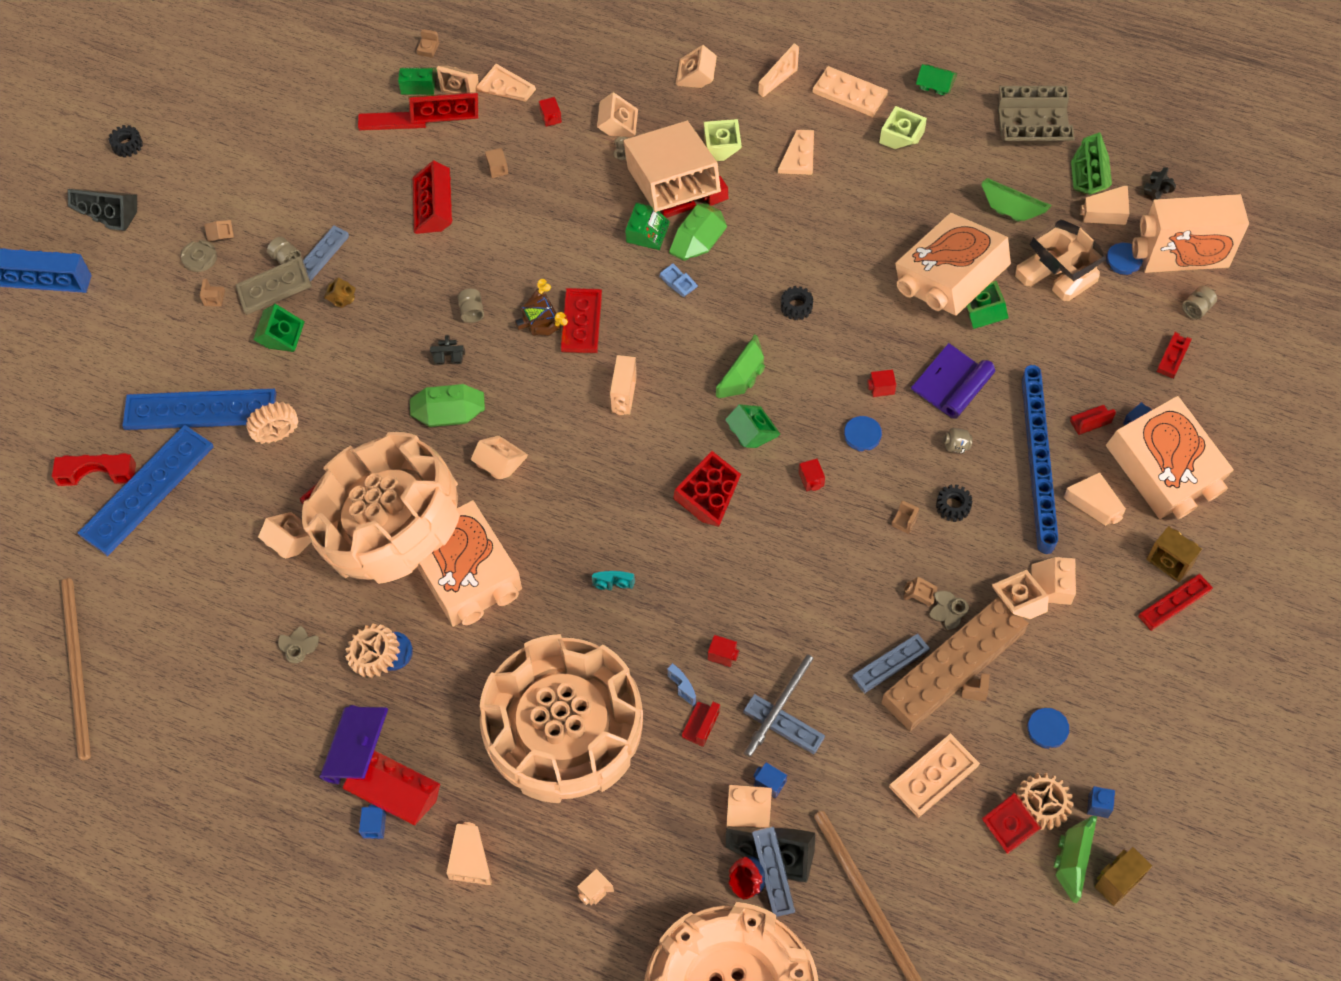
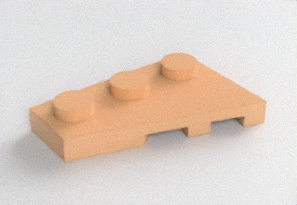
M793 44L759 81V95L764 97L797 71L799 46Z
M495 64L477 85L476 90L482 93L526 102L536 88L533 84Z
M814 130L796 131L778 168V173L812 175Z

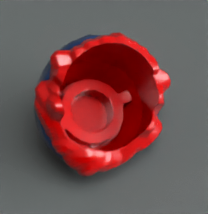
M752 856L742 857L729 869V888L737 897L746 900L758 895L763 890L765 871L757 858Z

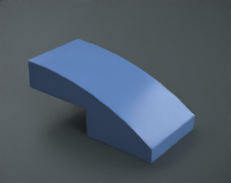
M674 263L659 275L667 285L683 297L698 287L687 273L683 274Z
M672 663L667 669L668 677L679 685L678 695L694 707L696 705L694 689L684 673Z

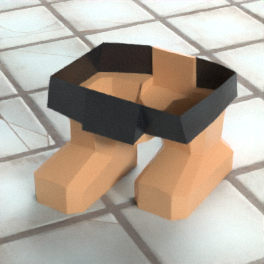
M1060 219L1033 237L1029 245L1036 254L1018 264L1015 271V277L1025 286H1033L1051 273L1056 275L1063 272L1062 275L1054 280L1052 291L1061 300L1070 301L1098 282L1100 272L1097 266L1105 261V254L1100 246L1080 227Z

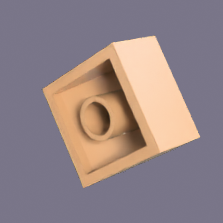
M701 45L679 60L676 85L702 88L710 84L714 79L717 56L704 45Z
M450 66L437 67L441 92L449 94L476 92V87L479 84L476 73Z
M613 92L600 101L597 128L609 136L634 137L636 135L638 109Z
M495 436L479 440L471 460L476 463L477 467L490 472L492 477L503 479L510 477L527 458L528 454L501 436Z
M292 512L266 518L258 538L264 541L265 545L273 548L285 559L299 555L311 543L309 534L303 528L302 520Z
M1054 557L1031 565V575L1048 595V603L1072 604L1076 595L1075 559Z
M1028 570L992 584L994 591L1013 614L1032 619L1048 612V595Z
M729 785L727 826L769 827L772 788Z

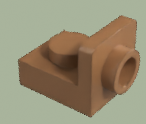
M422 29V39L417 48V55L433 58L439 45L438 34L435 31Z
M917 577L906 583L903 598L905 600L914 598L930 606L934 603V594L937 592L938 587Z

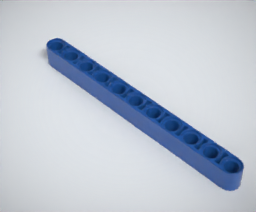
M1029 365L1025 368L1022 377V393L1037 547L1041 553L1051 554L1058 542V529L1042 373L1038 366Z

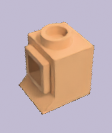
M597 869L577 886L580 893L578 897L585 905L588 903L596 905L606 895V892H614L613 885Z

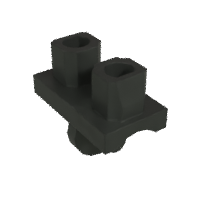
M1163 167L1161 172L1153 171L1150 181L1154 184L1146 183L1144 186V194L1152 196L1153 201L1160 199L1163 193H1171L1176 189L1174 179L1167 176L1168 168Z
M445 335V340H438L439 346L430 347L435 365L445 364V356L450 355L452 364H462L463 355H465L464 346L457 345V340H450V335Z

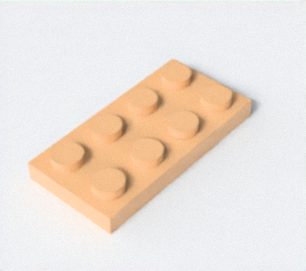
M829 66L813 87L814 94L871 117L875 115L888 93L887 89Z
M950 733L892 782L889 788L919 818L979 767L980 763Z

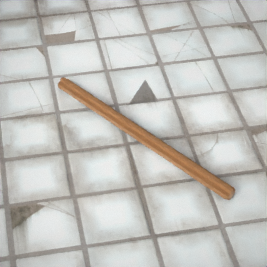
M67 578L61 581L76 741L78 758L81 761H85L91 758L74 584L71 578Z
M825 811L817 812L814 819L907 981H922Z

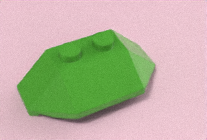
M1100 132L1083 138L1081 146L1071 161L1073 187L1075 191L1091 195L1105 190L1112 185L1110 160Z
M986 178L981 184L991 208L996 209L995 211L999 214L1010 215L1013 220L1025 221L1046 213L1051 208V205L992 179Z
M697 204L678 228L669 254L686 261L689 258L709 252L727 228L722 212L708 204Z
M753 335L726 375L716 386L717 398L744 394L748 388H752L757 375H761L764 371V355L757 335Z
M464 384L427 387L410 399L411 417L428 427L467 424L485 410L484 392Z
M1094 815L1069 828L1065 835L1060 836L1058 843L1061 852L1060 856L1056 855L1054 861V868H1057L1055 876L1074 903H1077L1082 895L1097 816Z

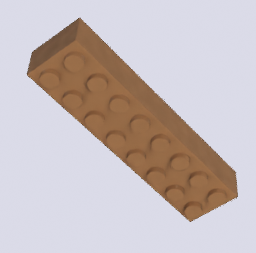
M1000 597L996 598L885 692L882 704L911 732L960 690L963 685L974 678L1025 634L1029 623L1021 616L1013 614Z

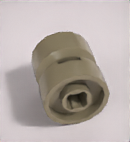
M283 237L273 239L267 248V253L274 260L278 261L280 265L301 256V252Z
M1199 286L1183 302V311L1192 319H1201L1217 302V296L1211 288Z
M476 289L461 291L457 297L462 320L467 323H474L483 319L484 310L480 292Z

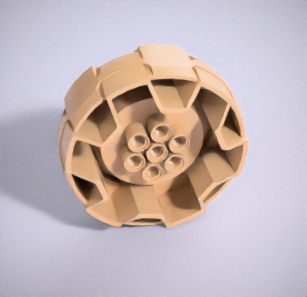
M388 432L383 438L369 441L357 448H353L350 445L324 466L325 474L318 481L310 498L304 501L302 509L303 528L309 534L314 548L327 563L344 578L350 576L365 580L375 579L378 584L397 580L412 573L418 566V563L447 543L460 517L456 510L458 504L456 486L458 484L447 464L432 447L420 441L416 435L405 432Z
M561 634L543 636L524 643V648L507 658L495 673L491 672L483 688L480 700V729L485 749L492 763L505 779L514 786L521 788L523 794L540 801L560 803L562 799L582 797L597 790L605 791L616 783L630 767V759L638 748L642 734V702L637 684L630 676L629 668L608 647L604 645L598 646L580 639L562 638ZM566 692L572 693L570 697L562 696ZM546 697L551 698V701L547 703L542 702ZM579 706L586 707L584 711L576 710ZM560 711L566 712L564 716H556ZM539 716L545 717V720L542 722L536 721V718ZM573 725L580 726V729L576 731L571 730L570 728ZM554 730L560 731L556 736L550 735Z
M736 902L734 906L711 907L700 910L695 914L689 912L676 921L660 938L659 945L654 950L648 963L644 981H710L715 976L719 977L722 981H735L731 976L734 972L743 974L744 978L740 981H818V975L810 951L806 950L802 941L787 925L776 920V914L755 905ZM688 935L690 938L684 941L681 937ZM800 971L803 976L798 978L794 973Z

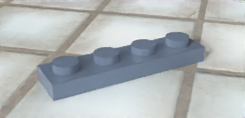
M333 226L303 260L310 282L349 238L348 232Z
M916 634L853 674L852 679L865 694L927 654L930 648L919 634Z
M754 694L745 707L744 714L763 724L774 705ZM783 710L779 712L770 726L771 730L813 755L825 739V735Z
M774 826L752 831L759 861L765 871V884L772 912L776 914V917L795 913Z

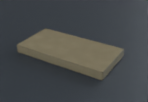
M301 256L236 284L246 315L312 287Z

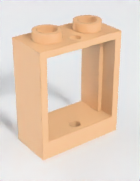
M617 355L610 392L612 413L618 415H630L637 378L636 357Z

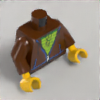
M545 279L538 281L537 286L539 289H536L525 305L522 306L523 318L515 320L518 331L528 327L533 336H551L555 331L561 329L560 324L562 326L567 325L566 315L562 312L556 313L547 294L543 293L551 289V286L546 283Z

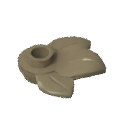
M936 592L934 597L938 604L931 610L929 616L936 621H944L946 630L956 628L961 622V617L965 616L968 612V603L962 598H956L951 592ZM955 605H960L961 611H956Z
M300 626L290 637L280 635L278 645L280 650L285 652L286 659L290 663L295 664L303 661L307 654L315 651L319 643V637H308L305 629ZM299 652V655L293 657L294 653Z

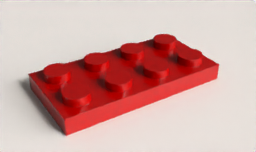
M566 288L564 314L568 323L563 326L561 352L598 353L602 289Z

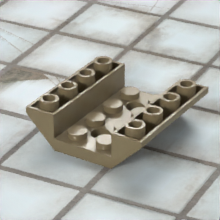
M999 86L998 118L1001 139L1004 141L1074 140L1073 125H1069L1067 114L1069 101L1068 86ZM1013 122H1019L1020 125H1015Z

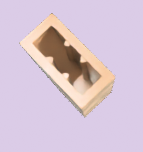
M1122 186L1086 197L1084 205L1080 207L1083 223L1126 225L1129 217L1128 186Z
M1101 473L1068 487L1064 495L1066 501L1105 526L1122 520L1126 510Z
M470 822L457 824L447 869L449 880L491 885L492 879L478 826Z

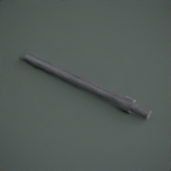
M806 655L759 730L755 731L752 735V741L744 752L747 757H751L758 745H761L765 740V734L814 658L811 655Z

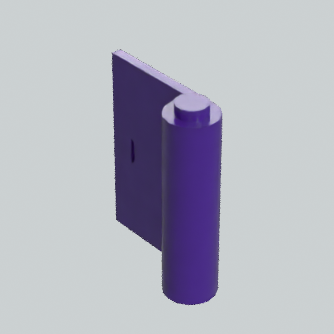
M948 343L911 387V390L949 417L957 419L995 373V367L988 360H981L979 363H976Z
M349 705V707L344 708L319 776L322 780L332 784H339L341 778H365L388 708L358 707L355 705Z

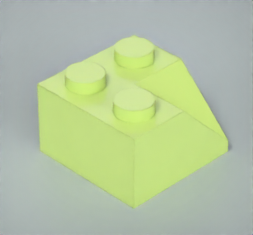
M895 106L881 129L879 143L893 149L917 144L925 132L927 118Z
M738 119L704 122L705 146L716 161H724L742 148Z

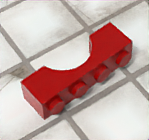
M126 453L94 456L64 455L62 457H55L52 478L57 486L77 485L85 475L99 471L109 474L114 484H126L135 475L136 462L131 454Z

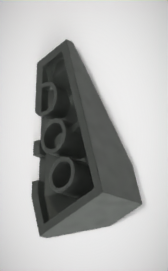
M68 189V207L83 215L90 216L94 221L101 222L109 229L126 231L137 213V194Z
M727 826L726 848L743 857L752 856L759 860L752 831L762 828ZM774 828L787 879L807 883L815 853L816 833L798 829Z

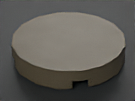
M199 240L196 243L193 241L183 248L181 260L184 267L188 270L202 272L215 264L217 252L214 245L208 241Z

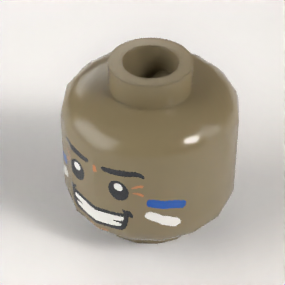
M951 428L943 436V444H945L947 451L963 454L970 450L973 438L968 430Z

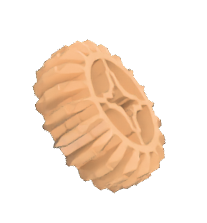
M275 402L274 404L269 403L266 406L262 405L260 409H255V412L250 414L251 417L247 418L248 422L246 423L248 433L255 442H260L261 444L267 442V444H270L273 441L276 442L284 437H289V433H293L294 429L297 428L298 417L295 409L290 404Z
M372 624L371 628L365 625L363 631L358 629L359 634H352L354 639L353 641H348L350 647L345 649L348 653L345 657L349 661V666L362 677L368 676L373 678L374 675L381 677L382 671L388 673L387 668L389 666L394 667L392 662L398 660L396 654L400 653L397 648L400 646L397 636L389 628L381 624L379 626ZM369 648L375 650L377 653H374L373 651L371 652Z
M1039 773L1035 774L1034 778L1031 775L1028 776L1027 781L1023 780L1020 784L1021 787H1018L1016 790L1019 798L1042 827L1041 830H1044L1045 825L1049 830H1052L1054 825L1057 828L1060 827L1061 822L1065 823L1068 819L1067 816L1071 815L1072 811L1070 808L1073 807V802L1069 801L1072 799V794H1067L1069 786L1062 787L1063 780L1056 782L1055 775L1049 779L1047 773H1044L1042 778ZM1035 788H1046L1044 791L1041 792L1036 790L1032 791V789ZM1052 792L1057 796L1058 800L1052 796ZM1045 795H1047L1045 799L1046 802L1044 806L1041 808L1042 799H1044ZM1028 800H1030V803H1032L1035 806L1036 811L1032 809ZM1045 811L1056 812L1053 815H1042Z

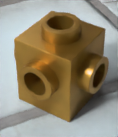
M338 277L328 283L324 298L335 306L343 308L354 301L356 288Z

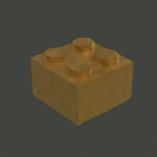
M1168 526L1154 543L1146 560L1180 583L1194 565L1202 548L1194 541L1184 537L1178 530Z
M1134 847L1128 852L1124 849L1111 864L1109 863L1101 871V874L1096 878L1099 882L1095 888L1115 906L1144 878L1152 868V865Z

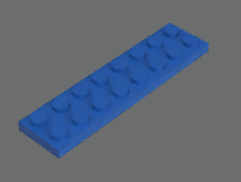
M275 389L127 394L123 428L124 430L182 428L184 425L187 427L246 425L248 422L247 418L251 417L250 414L255 412V409H260L262 405L266 406L269 403L274 404L276 402L277 392Z
M184 425L78 532V535L108 557L214 448L213 444Z

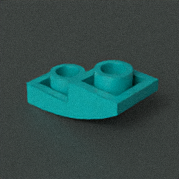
M603 571L593 573L592 583L593 586L600 590H612L614 584L623 589H633L635 576L633 573L623 571Z

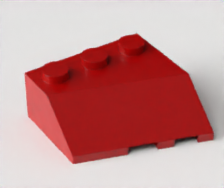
M711 451L675 489L673 499L701 522L719 527L741 477V473L715 452Z

